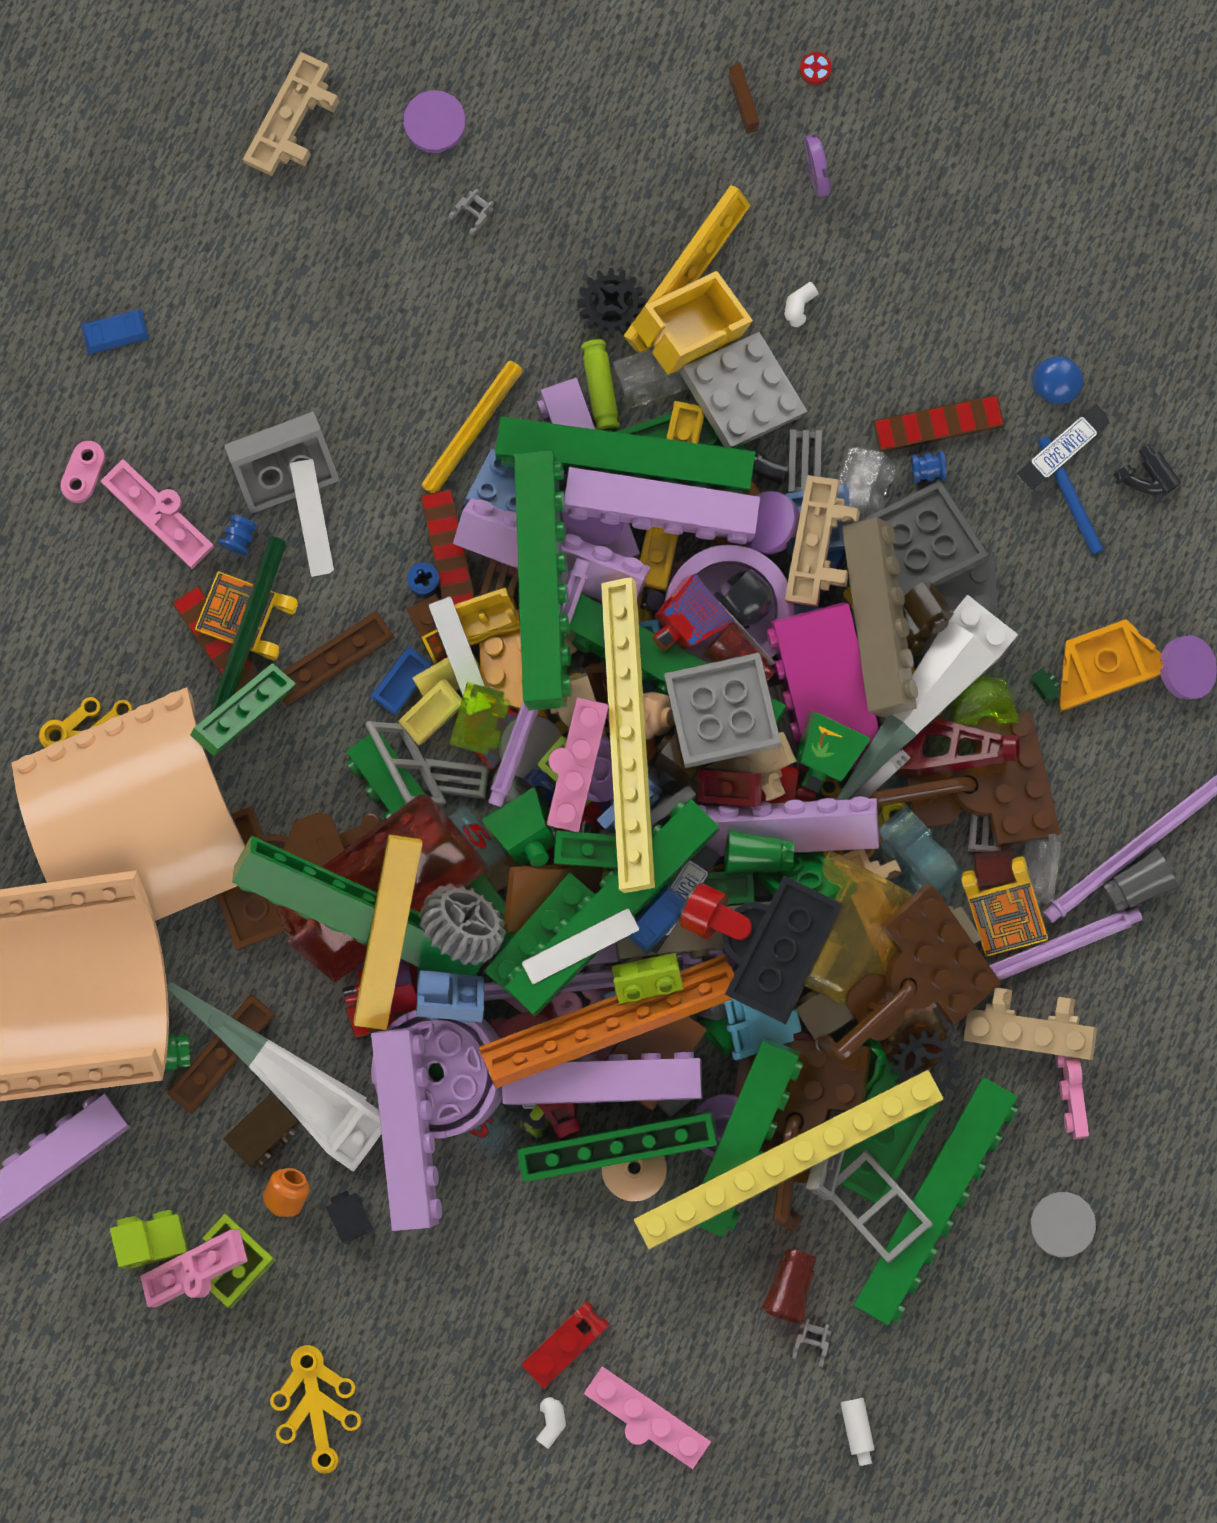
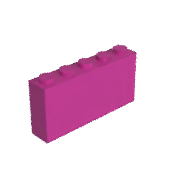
M842 602L769 621L771 629L766 630L770 648H776L778 660L774 661V667L778 680L783 679L786 692H782L784 705H786V711L791 710L794 723L789 724L793 742H799L800 745L809 711L817 712L870 737L869 743L851 767V769H855L879 731L876 715L868 712L859 644L849 604ZM799 764L801 773H807L809 768Z

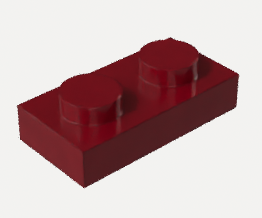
M709 768L699 769L698 802L760 806L761 773Z

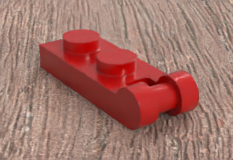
M586 1301L521 1364L543 1389L610 1325L604 1317L600 1319L593 1311L594 1307L589 1301ZM582 1320L592 1328L586 1335L576 1327Z

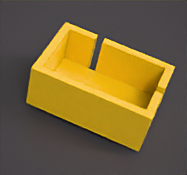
M715 271L645 305L632 325L648 347L652 345L655 347L652 354L667 375H670L680 370L683 366L713 353L716 348L720 350L740 340L753 320L718 271Z

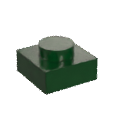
M1042 668L1031 676L1030 683L1047 707L1058 700L1061 695L1058 690L1061 689V686L1052 673L1046 674Z

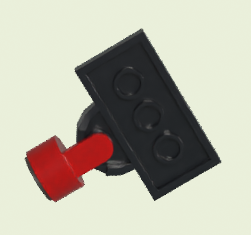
M783 876L769 905L760 902H747L735 910L727 908L729 901L727 894L704 883L696 885L689 893L679 916L681 928L706 940L716 930L721 932L722 946L728 956L739 964L725 995L786 1025L845 905L786 876Z

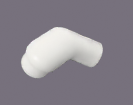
M808 282L790 294L786 300L784 315L793 327H799L805 323L806 316L803 314L805 303L819 295L812 282Z
M552 1397L545 1398L540 1404V1411L544 1413L546 1426L536 1438L547 1449L551 1447L566 1426L564 1407L560 1401Z

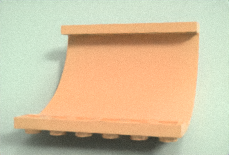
M187 687L171 692L163 698L141 705L135 710L119 717L111 718L105 723L88 730H83L75 736L53 743L47 748L30 755H25L19 760L12 762L15 788L22 817L47 883L137 870L155 921L237 886V884L232 883L235 863L245 848V844L220 792L204 747L190 736L197 723L193 697Z
M137 870L0 889V1101L162 1081L166 1065L169 1035L166 973L157 926Z

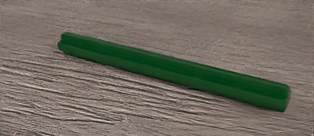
M272 536L268 540L211 706V713L236 693L286 547L285 540Z

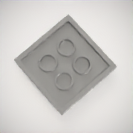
M760 332L683 366L679 371L723 446L726 448L735 449L801 418L807 412Z
M760 653L664 673L685 768L781 747Z

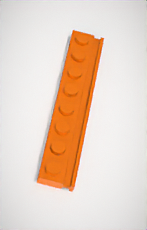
M725 954L680 971L684 990L619 1004L617 995L480 1046L481 1056L495 1089L733 1000L725 995L735 975L727 962Z

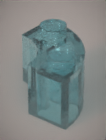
M905 805L879 828V836L883 841L880 847L889 858L894 859L896 857L911 875V878L908 880L916 891L926 883H929L941 894L962 876V872L947 850L942 848L931 836L932 832Z

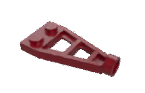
M935 717L901 749V751L904 750L910 759L893 775L923 776L1005 763V761H1018L1021 750L1020 737L1018 735H999ZM935 734L950 739L949 752L938 757L927 758L923 756L927 736ZM967 739L982 742L981 753L969 756L958 755L961 740Z
M550 1002L536 1017L529 1011H526L492 1026V1028L501 1039L557 1018L558 1014L553 1002ZM575 1103L538 1104L553 1125L558 1140L571 1137L582 1131ZM563 1117H569L570 1120L560 1124Z

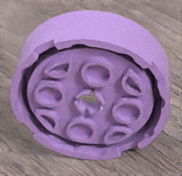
M738 545L711 547L687 560L671 580L665 594L664 603L686 576L694 573L697 574L713 595L715 592H719L723 597L732 588L727 580L744 570L752 569L768 583L773 592L772 608L762 620L750 625L745 630L772 658L777 652L776 648H770L766 630L771 629L769 621L794 615V604L785 601L788 582L781 570L760 552ZM731 624L695 646L685 649L709 664L756 653Z
M416 1010L399 1017L387 1030L418 1027L419 1035L421 1034L424 1039L425 1050L421 1054L422 1066L426 1068L428 1073V1085L425 1087L426 1100H429L432 1110L431 1119L428 1120L429 1132L433 1134L434 1138H446L468 1132L485 1122L494 1113L503 1098L502 1087L495 1089L479 1050L480 1046L500 1039L494 1029L484 1019L482 1022L471 1023L441 1018L430 1020L425 1017L416 1016ZM373 1057V1059H372V1067H371V1077H372V1084L375 1085V1089H376V1093H377L376 1076H375V1066H374V1057ZM433 1063H440L444 1070V1078L439 1082L432 1080L429 1076V1067Z

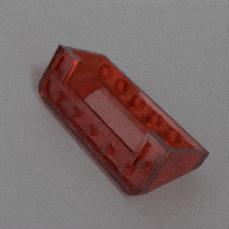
M425 794L409 801L322 866V868L378 893L388 836L395 835L421 839L422 848L410 908L421 912V908L428 895H431L439 886L446 887L450 883L456 888H459L461 885L465 888L488 871L482 856L441 807L430 796ZM277 905V913L290 946L334 983L365 961L367 945L359 943L354 937L343 932H334L325 924L314 919L303 918L290 908Z

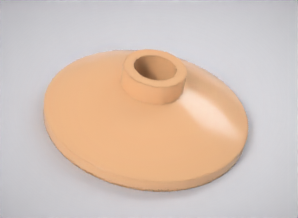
M664 1156L632 1161L639 1163L641 1167L640 1172L637 1174H631L628 1171V1165L631 1162L602 1167L603 1180L608 1189L615 1196L626 1201H642L653 1196L662 1187L667 1173V1164Z

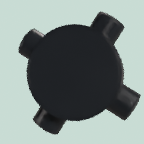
M649 587L645 589L646 593L642 597V604L640 606L643 610L654 611L656 614L664 604L665 594L659 591H652Z

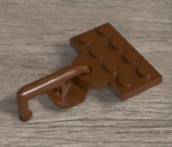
M1031 711L973 720L967 724L969 727L999 735H1018L1021 742L1018 761H1005V763L923 776H907V786L879 790L874 792L869 798H877L878 816L881 814L882 806L911 802L916 821L920 825L930 828L951 824L962 809L975 816H989L996 847L1053 838L1061 834ZM971 740L974 753L969 755L980 754L983 743Z
M250 806L230 814L245 846L250 837L254 836L335 874H339L346 867L347 854L345 848L382 834L388 828V824L384 819L369 813L362 818V825L339 834L334 820L329 815L315 813L297 820L288 837L278 834L264 836L254 807ZM236 886L216 895L233 943L238 951L298 927L292 909L283 905H274L267 898L254 892H246Z
M926 883L880 925L897 951L890 958L885 975L866 974L849 989L846 995V1006L858 1022V1025L838 1043L834 1042L833 1038L828 1034L819 1035L815 1040V1047L819 1052L838 1060H844L867 1039H886L902 1025L906 1006L920 1009L927 1008L935 1003L948 1023L956 1025L1001 984V981L932 884Z
M794 1040L783 1044L801 1052L798 1061L802 1062L803 1066L796 1081L789 1079L785 1091L791 1094L784 1111L776 1110L772 1121L778 1123L776 1127L777 1132L773 1134L771 1141L766 1140L763 1152L765 1153L828 1121L831 1111L846 1112L864 1103L871 1048L860 1046L846 1059L838 1060L819 1052L815 1047V1042ZM757 1054L739 1059L735 1096L737 1097L740 1096ZM811 1168L777 1185L773 1220L777 1225L789 1230H795L800 1226V1215L795 1211H791L794 1182L807 1184Z

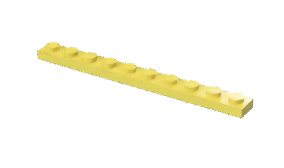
M632 577L601 583L619 890L623 893L655 888L636 581Z
M929 1070L635 1218L634 1222L650 1250L943 1101V1097Z

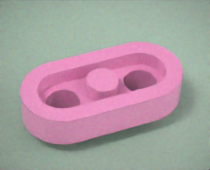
M81 442L73 450L61 480V491L70 502H85L94 491L105 463L104 451L96 442ZM86 452L94 454L93 458L89 461L83 460V455ZM74 481L82 482V486L78 490L71 489V484Z

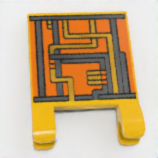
M218 571L196 624L195 631L233 645L253 584ZM270 591L250 651L268 660L276 661L279 655V646L260 640L273 607L292 615L296 612L298 604L297 599L294 597Z
M1024 857L1012 859V870L1017 882L981 892L975 872L969 870L962 873V885L967 895L978 933L982 938L981 943L986 957L1048 940Z

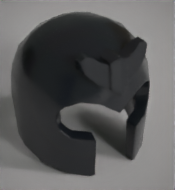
M752 569L741 571L729 578L727 582L732 588L724 597L719 592L714 593L717 600L745 629L762 620L768 614L773 604V592L770 586Z

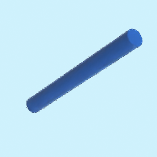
M1049 436L1038 441L1041 450H1044L1052 443ZM1061 465L1053 472V475L1091 554L1100 553L1104 549L1064 466Z

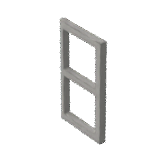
M367 721L365 725L406 805L441 807L445 805L446 801L416 743L404 727L398 723ZM378 731L400 733L414 760L392 759ZM397 768L419 769L433 797L411 796Z
M865 1150L861 1156L838 1175L835 1188L867 1160L892 1189L859 1219L856 1218L835 1193L833 1194L832 1201L889 1264L923 1232L931 1228L933 1223L869 1152ZM898 1195L923 1223L888 1253L863 1224L892 1198Z

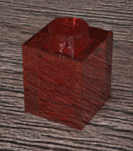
M1014 849L974 855L973 865L979 890L1017 882L1012 870V859L1017 858L1014 855Z

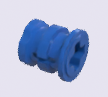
M939 450L936 456H932L931 453H925L924 457H918L917 454L912 455L914 483H919L921 479H926L927 482L934 481V478L940 477L942 482L946 481V462L943 450Z
M232 515L230 518L232 524L226 527L224 532L227 536L225 539H220L218 544L231 552L247 556L249 551L245 547L251 543L253 539L251 533L256 531L258 525L244 517Z
M418 563L410 569L407 581L413 593L422 598L431 597L436 593L439 586V575L434 566L429 563ZM424 575L426 579H429V586L424 587L419 583L418 577Z

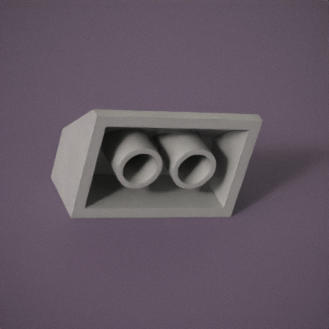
M314 411L224 445L250 514L296 498L290 463L313 459L319 489L340 481Z

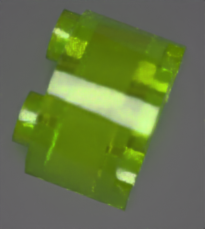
M978 678L951 703L954 723L976 725L980 718L984 716L994 717L997 724L1019 723L1013 693L1006 681L1000 678Z
M467 682L459 715L449 744L485 755L488 754L490 749L496 750L501 737V731L496 730L499 719L506 718L510 705V700L504 699L505 693Z

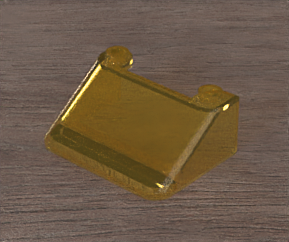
M829 850L823 863V872L830 882L841 887L835 900L845 906L805 987L846 1006L847 992L864 975H885L888 962L897 949L880 925L913 895L908 890Z

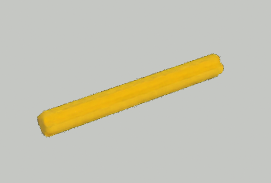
M513 361L506 363L424 479L422 487L428 493H435L441 489L520 377L522 368Z

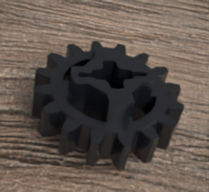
M609 268L608 275L606 276L598 270L595 281L590 277L586 278L588 288L580 287L579 294L584 298L577 300V307L585 308L579 312L580 319L588 318L586 323L588 330L596 326L598 336H601L604 330L609 331L610 338H614L615 331L617 330L624 336L626 327L628 325L631 326L635 320L634 318L641 312L639 308L646 305V299L638 298L644 294L643 287H634L637 283L635 276L627 280L625 270H622L619 276L614 275L613 268ZM615 284V285H617V286H605V285ZM592 295L599 302L594 311H592L590 306ZM629 295H631L633 301L631 311L624 304ZM606 299L609 301L617 299V306L615 307L611 304L607 307ZM606 319H617L618 321L608 322V321H605V320H606Z
M925 1030L921 1031L920 1039L918 1040L912 1034L908 1035L910 1044L907 1046L900 1042L898 1047L903 1052L892 1055V1058L899 1062L898 1066L891 1068V1072L899 1073L900 1075L894 1081L895 1084H901L921 1074V1072L913 1074L922 1064L921 1058L924 1057L926 1061H934L939 1058L940 1061L931 1068L933 1073L931 1076L944 1098L945 1092L943 1089L945 1087L950 1090L956 1088L951 1082L952 1078H961V1074L955 1071V1067L962 1065V1061L954 1060L953 1057L959 1051L958 1048L950 1050L947 1047L951 1040L949 1038L943 1040V1042L938 1041L939 1032H934L931 1038H927ZM923 1044L936 1046L942 1052L938 1054L926 1052ZM911 1051L914 1056L912 1068L905 1071V1060ZM948 1062V1073L942 1082L939 1076L942 1064Z

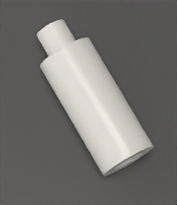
M864 1398L840 1402L851 1455L857 1454L859 1466L872 1464L870 1451L875 1449Z

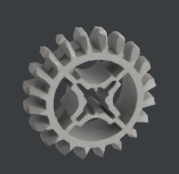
M449 883L446 887L439 886L431 895H428L419 914L421 919L419 926L425 930L424 937L432 940L431 946L438 947L441 950V955L446 953L451 957L452 961L459 959L464 965L471 962L476 966L479 962L485 963L488 959H491L493 954L498 952L506 934V931L503 929L505 922L499 918L501 912L492 908L493 902H487L483 898L484 894L479 896L474 892L473 888L466 890L462 884L455 887Z

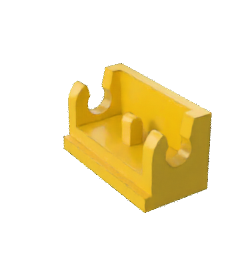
M506 587L454 605L469 646L485 641L490 637H496L520 629V619L516 605Z

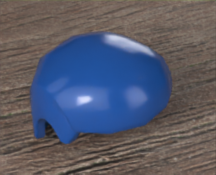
M1056 356L1045 359L1035 367L1032 375L1034 392L1049 402V404L1069 403L1080 394L1083 387L1082 371L1077 364L1065 357Z

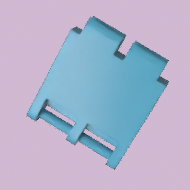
M734 999L722 1003L725 1004L729 1022L726 1024V1028L732 1035L735 1049L732 1055L735 1060L757 1054L764 1037L780 1044H786L794 1041L793 1034L802 1031L797 1009H793L785 1025Z

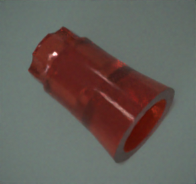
M733 621L710 643L703 652V655L714 662H719L760 652L743 635ZM760 653L766 681H768L776 670L767 663L768 660Z
M786 1249L784 1258L780 1260L776 1276L760 1310L768 1315L789 1322L804 1324L806 1303L815 1273L813 1268L816 1263V1257L799 1250Z

